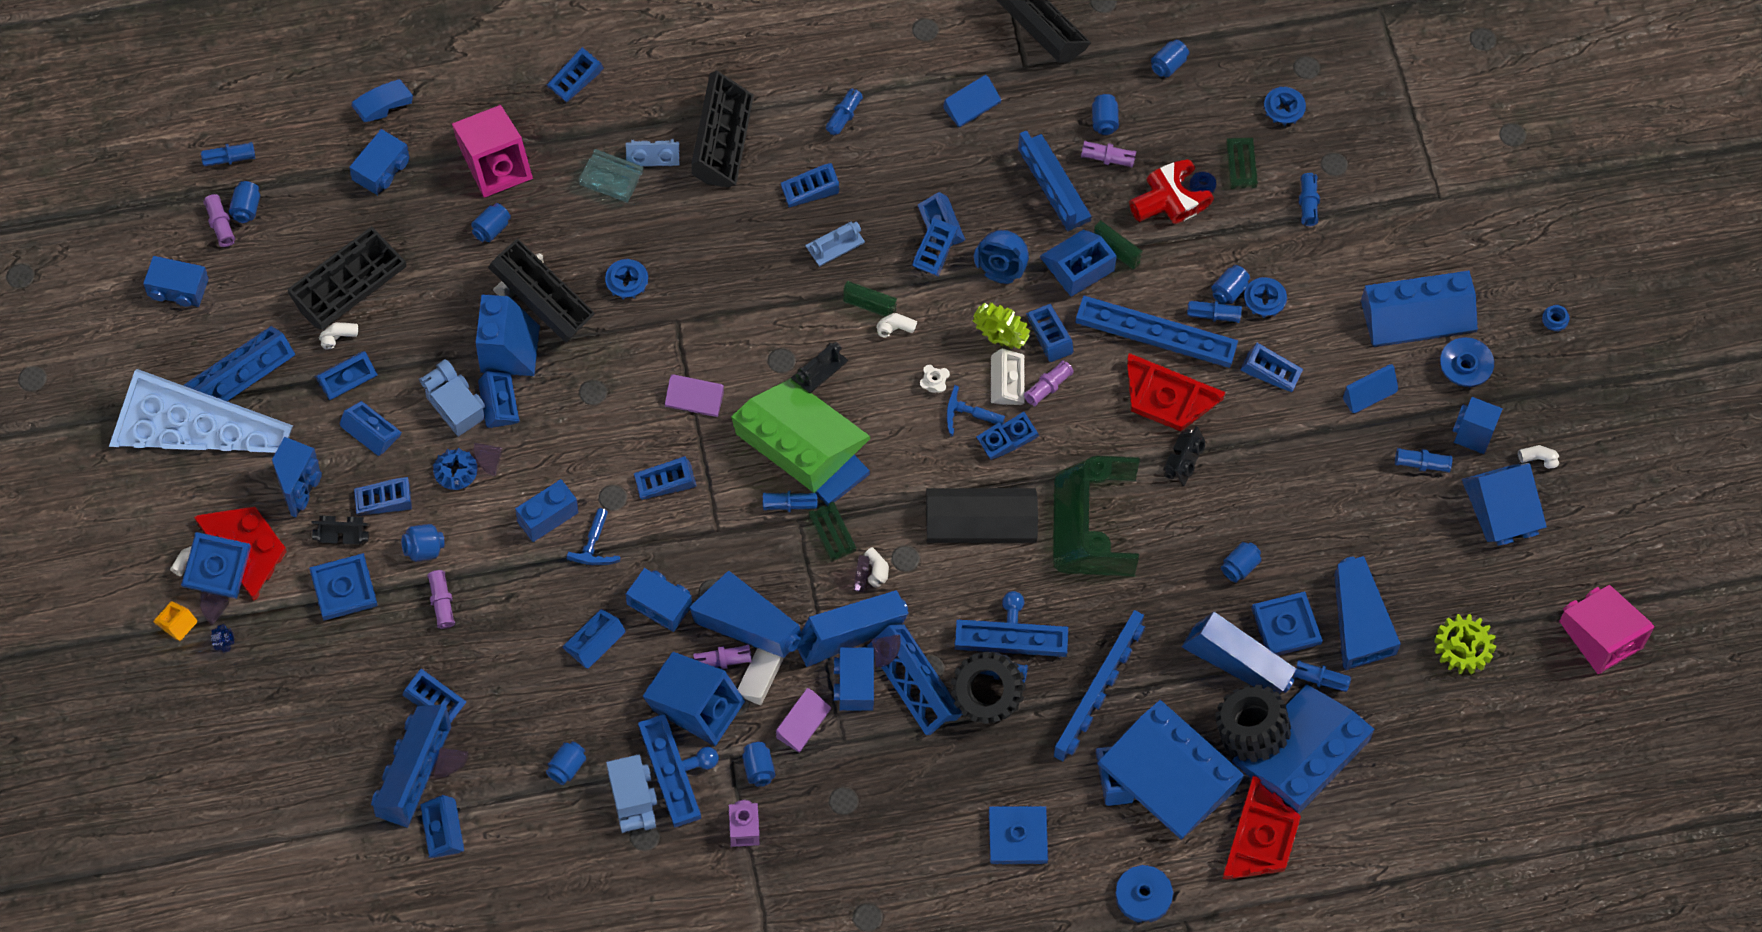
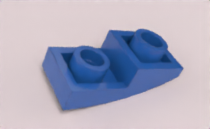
M399 79L366 92L354 100L351 106L364 122L387 117L388 110L391 108L411 104L413 95Z
M1022 412L1003 425L997 423L976 437L992 460L1022 447L1039 437V434L1026 413Z

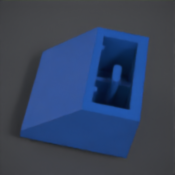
M1083 229L1040 255V258L1070 297L1112 273L1115 270L1117 255L1102 236Z
M284 437L272 458V462L290 514L296 518L300 510L306 508L309 502V493L312 487H316L319 484L322 472H320L319 461L317 460L314 448Z

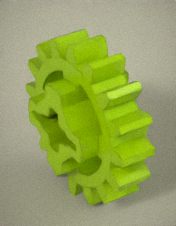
M983 303L981 306L979 305L973 316V322L977 324L976 328L983 331L982 335L988 336L990 342L994 344L999 343L1002 347L1006 345L1010 349H1013L1014 346L1020 349L1030 336V330L1026 328L1027 323L1020 321V316H1015L1013 310L1009 308L1004 309L1002 305L997 307L993 303L989 305Z
M1457 614L1455 622L1447 618L1445 626L1440 625L1437 631L1438 635L1434 639V643L1439 644L1435 648V653L1443 654L1440 658L1441 663L1446 661L1450 663L1448 670L1458 667L1459 674H1462L1464 669H1468L1470 674H1474L1476 666L1482 671L1486 663L1491 662L1492 654L1496 650V645L1492 643L1496 637L1492 634L1488 635L1491 627L1489 625L1482 627L1481 618L1474 622L1472 621L1471 614H1468L1466 620H1463L1461 615ZM1455 631L1454 637L1447 640L1448 635ZM1483 648V652L1476 657V652Z

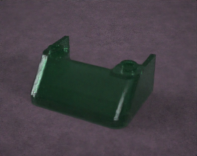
M1093 456L1062 469L1056 474L1053 498L1052 562L1059 572L1135 576L1139 553L1111 552V541L1106 534L1099 531H1089L1090 483H1102L1106 480L1136 481L1140 463L1139 457Z

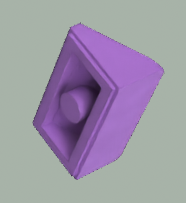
M671 374L665 407L718 417L724 395V386L718 383Z
M807 688L776 730V738L800 753L830 712L831 707L815 692Z

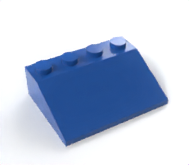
M1306 685L1286 705L1291 724L1290 739L1286 740L1287 745L1285 748H1279L1280 753L1275 756L1271 754L1269 759L1264 761L1263 758H1259L1257 762H1251L1250 759L1242 761L1239 760V756L1232 760L1251 779L1253 776L1258 777L1265 788L1272 794L1275 792L1286 806L1291 807L1298 814L1370 742L1374 732V728L1353 710L1309 685Z
M1161 700L1146 711L1098 762L1100 767L1181 840L1236 791L1244 776L1241 771Z

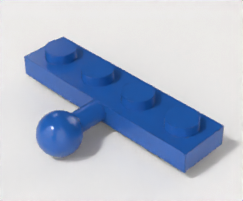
M1016 591L1006 593L1002 600V605L1007 611V623L958 619L956 621L955 650L1067 656L1068 627L1018 624V612L1024 607V598Z
M665 714L638 722L641 736L674 828L700 820L701 813L686 771L697 767L706 770L714 768L719 760L717 751L711 747H704L698 751L696 756L681 760Z

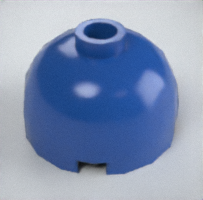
M997 230L988 233L980 241L974 253L975 265L978 269L981 266L986 271L984 276L992 281L1010 284L1013 283L1014 279H1020L1026 270L1029 260L1028 248L1023 239L1008 230Z

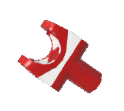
M1181 160L1153 171L1146 179L1152 191L1131 199L1129 206L1134 218L1139 222L1165 211L1171 222L1177 224L1192 218L1206 209L1213 202L1214 196L1209 190L1193 192L1186 190L1181 185L1184 178L1191 175L1195 170L1191 160Z

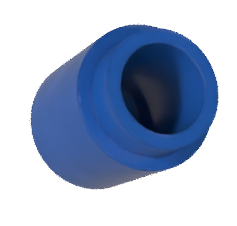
M1179 40L1168 42L1151 58L1153 71L1158 76L1170 77L1186 62L1189 55L1188 48Z
M1109 94L1098 95L1092 104L1093 129L1101 135H1110L1119 128L1118 103L1115 101V97Z
M242 181L234 188L229 214L235 221L247 223L255 219L260 199L259 187L252 182Z
M495 203L493 206L490 205L471 223L472 233L481 242L484 240L491 242L508 225L511 216L501 204Z
M1238 265L1227 268L1212 286L1215 300L1221 304H1232L1248 286L1250 279L1248 272Z
M1241 542L1223 560L1224 564L1221 566V571L1232 582L1236 583L1239 579L1243 580L1261 562L1259 548L1251 542Z
M573 741L570 744L564 742L548 763L549 768L546 770V774L561 785L571 781L587 759L584 755V748Z
M754 742L746 745L743 749L742 758L748 782L758 787L770 784L776 774L769 748L763 742Z

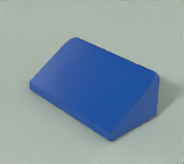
M984 75L946 98L944 110L960 128L1001 103V98L990 78Z
M938 192L918 204L927 230L934 217L958 227L952 245L965 241L947 196ZM936 227V233L948 237V231ZM934 237L931 239L933 243L941 246L945 243Z
M361 351L315 375V378L327 398L331 400L377 376V373L367 353Z
M1389 364L1346 386L1343 400L1353 414L1397 393L1398 384L1393 364Z
M486 371L478 380L480 396L485 405L483 412L486 427L493 428L518 423L519 415L511 373Z
M362 401L346 409L340 421L341 428L377 456L383 454L402 433Z
M601 609L563 648L582 666L588 669L625 633V629L617 617Z
M441 795L420 804L429 858L463 852L464 846L455 799Z

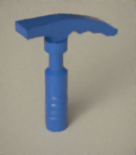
M954 386L947 409V428L950 437L954 435L953 418L956 410L961 413L963 411L970 413L973 417L993 424L1000 423L1003 425L1005 416L977 406L965 405L966 403L962 401L958 402L959 386Z
M602 508L597 509L588 534L589 540L587 546L583 548V553L578 554L568 551L567 560L587 565H610L620 562V556H606L605 558L592 556L595 550L593 548L595 541L599 539L608 511Z

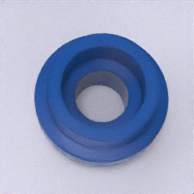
M1553 305L1545 309L1542 315V322L1549 330L1561 331L1569 323V314L1564 307ZM1556 317L1559 319V322L1554 321L1551 318Z

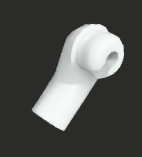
M892 313L877 323V333L884 338L889 337L890 333L898 328L913 333L917 321L898 313Z
M340 322L331 324L320 334L321 346L324 349H332L336 344L335 340L340 336L357 337L358 324Z
M1538 445L1518 450V457L1521 463L1540 459L1544 460V466L1548 469L1559 465L1558 453L1550 448Z
M192 546L183 549L170 568L174 574L178 576L184 574Z
M871 547L864 553L863 557L872 566V574L869 575L868 582L873 587L878 588L888 580L889 566L882 556Z

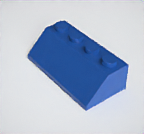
M1470 271L1365 285L1361 304L1372 347L1475 333L1478 330L1476 293Z
M417 706L414 715L410 714L405 723V730L407 731L403 740L399 739L395 745L392 765L388 764L384 770L383 786L381 790L377 789L372 798L371 805L376 817L408 828L451 729L446 706Z

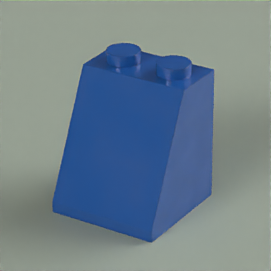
M481 295L476 336L480 373L490 371L511 373V375L535 376L540 326L509 296Z
M1530 463L1510 465L1462 479L1487 542H1497V546L1514 542V536L1522 534L1523 538L1539 535V529L1547 527Z
M672 652L667 661L664 662L661 670L643 695V698L653 712L659 715L665 714L667 720L714 746L717 745L745 702L724 670L676 652Z

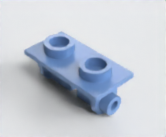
M671 139V141H655V143L631 140V143H626L627 166H679V142H674V139Z
M848 222L840 228L807 244L806 248L820 267L864 244L865 241L859 233L861 231L857 222Z

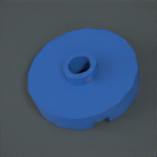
M1146 865L1132 867L1124 872L1117 882L1116 902L1122 913L1133 921H1157L1166 914L1171 906L1173 897L1172 885L1164 872L1155 867ZM1141 889H1147L1150 894L1148 896H1143L1140 894L1139 891Z

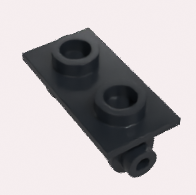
M837 342L833 344L828 343L827 348L804 367H800L791 379L808 393H812L848 362V359L840 354L842 348Z
M1198 426L1195 427L1194 431L1186 428L1180 432L1173 450L1181 454L1171 453L1163 468L1166 478L1174 479V477H1178L1182 486H1185L1188 478L1192 476L1195 463L1205 449L1206 441Z
M319 516V521L311 522V524H318V529H313L312 540H316L318 543H338V533H343V544L363 545V542H369V531H364V526H371V523H364V517H347V522H336V516Z

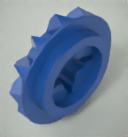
M1278 87L1267 94L1264 108L1266 116H1270L1274 123L1280 122L1285 126L1287 123L1295 124L1297 120L1303 118L1306 103L1304 97L1297 90L1290 87ZM1280 104L1290 105L1289 110L1279 109Z
M632 259L616 261L606 272V286L613 296H620L623 300L626 297H633L635 299L636 295L641 292L644 293L645 287L648 284L647 270L641 263ZM629 272L632 281H629L628 285L624 287L623 280L621 279H625Z
M1262 277L1248 284L1244 292L1246 307H1249L1253 314H1260L1263 318L1269 315L1275 317L1278 312L1283 311L1287 301V293L1278 281ZM1264 290H1267L1266 294H1268L1269 298L1266 305L1262 303L1263 300L1261 299Z
M459 447L457 450L447 449L445 453L438 455L435 464H433L436 481L441 486L451 490L467 487L474 481L477 475L476 459L472 457L469 451H462ZM456 460H458L459 467L462 469H457L453 477L451 468H448V466L452 467Z

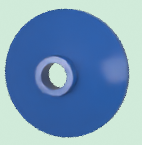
M1462 337L1452 340L1444 347L1440 356V366L1444 375L1451 382L1464 387H1474L1481 385L1489 379L1494 369V357L1490 349L1481 341ZM1467 364L1470 368L1467 369L1462 367L1461 365Z

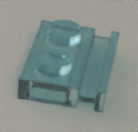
M594 149L592 157L579 178V185L628 203L639 182L638 179L643 174V167Z

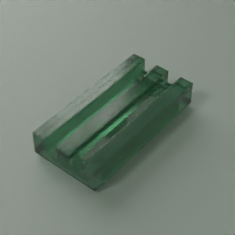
M1227 138L1226 148L1230 188L1236 189V186H1241V188H1246L1247 186L1257 188L1258 181L1253 138ZM1243 144H1247L1250 178H1246ZM1233 145H1237L1240 179H1236Z
M1100 220L1094 228V233L1102 236L1119 260L1131 269H1135L1140 264L1142 250Z
M849 281L846 282L843 289L844 302L885 317L896 313L897 298Z
M834 502L829 503L827 507H819V510L815 512L814 510L809 511L808 516L831 562L856 552V546ZM829 513L832 514L848 548H844L829 518ZM822 516L839 552H834L818 520L819 517Z

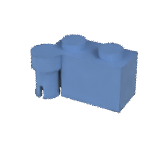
M444 359L436 365V369L419 378L422 387L426 390V398L457 437L485 419L483 412L485 405L482 399L477 394L472 395L468 390L469 385L461 374L457 376L456 371L448 360Z
M640 754L606 762L621 832L624 833L640 828L645 830L656 828L652 806L657 805L654 788L648 789L647 782L651 781L648 764L642 765Z

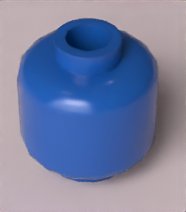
M432 524L410 526L406 530V534H403L401 538L404 555L409 556L414 562L436 559L439 556L440 549L444 548L445 544L443 533L438 532Z

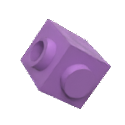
M742 800L729 805L731 847L759 845L758 803Z

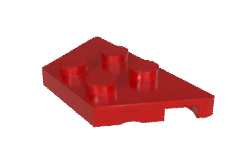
M1131 353L1128 354L1127 371L1131 412L1181 432L1220 403L1225 397V392Z
M256 507L208 513L194 517L204 534L251 545L241 584L253 601L256 600L265 581H269L274 573L275 566L281 562L287 552L285 546Z
M1256 776L1252 778L1223 874V879L1226 880L1285 872L1301 816L1294 809L1286 806L1275 792L1272 794L1261 784V780Z

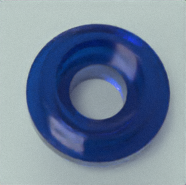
M1197 172L1190 180V188L1193 192L1209 190L1213 193L1216 189V179L1208 172ZM1200 181H1204V182H1206V183H1208V184H1207V185H1202V184H1200L1199 182H1200Z
M220 624L217 628L211 630V641L216 651L228 652L231 649V645L234 644L233 632L225 624Z

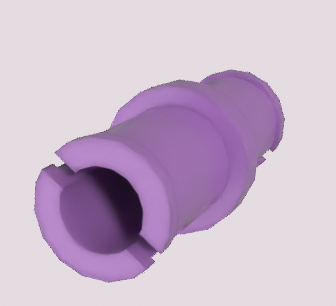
M1085 140L1081 153L1082 158L1086 157L1104 161L1106 165L1114 163L1129 166L1130 168H1133L1136 151L1115 148L1113 144L1108 143L1105 146Z
M219 195L207 196L203 203L210 217L208 220L209 225L216 233L219 246L228 247L234 244L236 240L229 225L230 217L228 213L224 212Z
M1062 360L1048 374H1042L1039 377V381L1024 393L1025 400L1035 407L1049 393H1055L1058 390V386L1074 373L1071 365Z
M432 571L427 574L432 594L430 603L435 609L437 627L440 629L449 628L455 625L450 604L453 600L452 594L448 593L445 571Z
M749 644L724 649L723 646L718 647L716 651L694 653L695 660L713 667H721V669H727L728 665L752 662Z

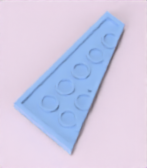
M136 369L109 447H162L163 449L187 450L219 449L221 451L247 450L249 452L276 453L283 438H289L293 425Z

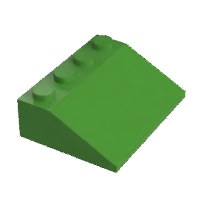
M792 379L749 399L731 416L736 435L813 493L870 440V436L814 394L808 393Z

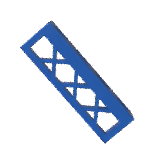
M1027 130L1021 132L1018 150L1067 232L1090 222L1091 214L1043 135L1040 134L1031 138Z
M270 326L183 386L228 401L296 354L284 334Z
M904 624L889 625L867 645L868 648H874V657L925 735H931L944 722L956 721L963 715L961 709L955 706V700ZM886 639L891 645L890 657L884 656L878 647ZM896 662H901L905 666V679L899 678L895 673ZM911 684L917 685L920 689V701H914L910 696ZM926 707L932 708L938 717L931 724L925 718Z

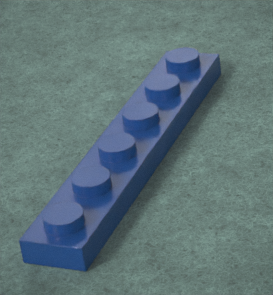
M1084 295L1075 321L1077 324L1228 368L1231 367L1239 341Z
M1136 610L1133 611L1056 744L1053 757L1064 762L1068 754L1073 755L1080 743L1077 737L1081 730L1083 732L1088 730L1093 720V717L1090 716L1094 708L1099 710L1106 698V694L1103 692L1107 685L1111 687L1114 685L1119 675V671H1117L1118 666L1121 662L1123 664L1127 662L1133 650L1129 648L1133 640L1138 642L1145 630V626L1142 625L1143 614Z

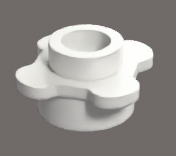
M926 365L923 369L925 374L924 378L920 380V386L933 393L944 392L946 390L945 381L950 376L949 370L946 368L937 369L932 365Z

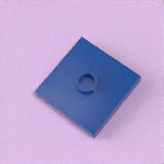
M853 455L815 494L829 507L869 476L870 470Z
M196 532L181 586L237 599L251 545Z
M364 553L309 568L323 621L378 606Z
M1305 591L1252 604L1251 609L1264 647L1277 656L1322 644L1323 640Z
M1046 806L989 807L990 864L1048 863Z

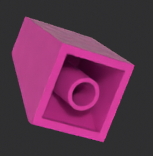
M501 105L452 123L458 146L484 198L533 179L522 137Z
M1610 585L1603 589L1597 587L1585 596L1586 599L1579 603L1577 600H1574L1563 608L1564 613L1559 621L1598 675L1643 649L1654 629V625Z

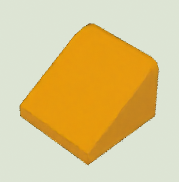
M171 601L153 622L169 635L181 641L195 626L197 619L189 609Z

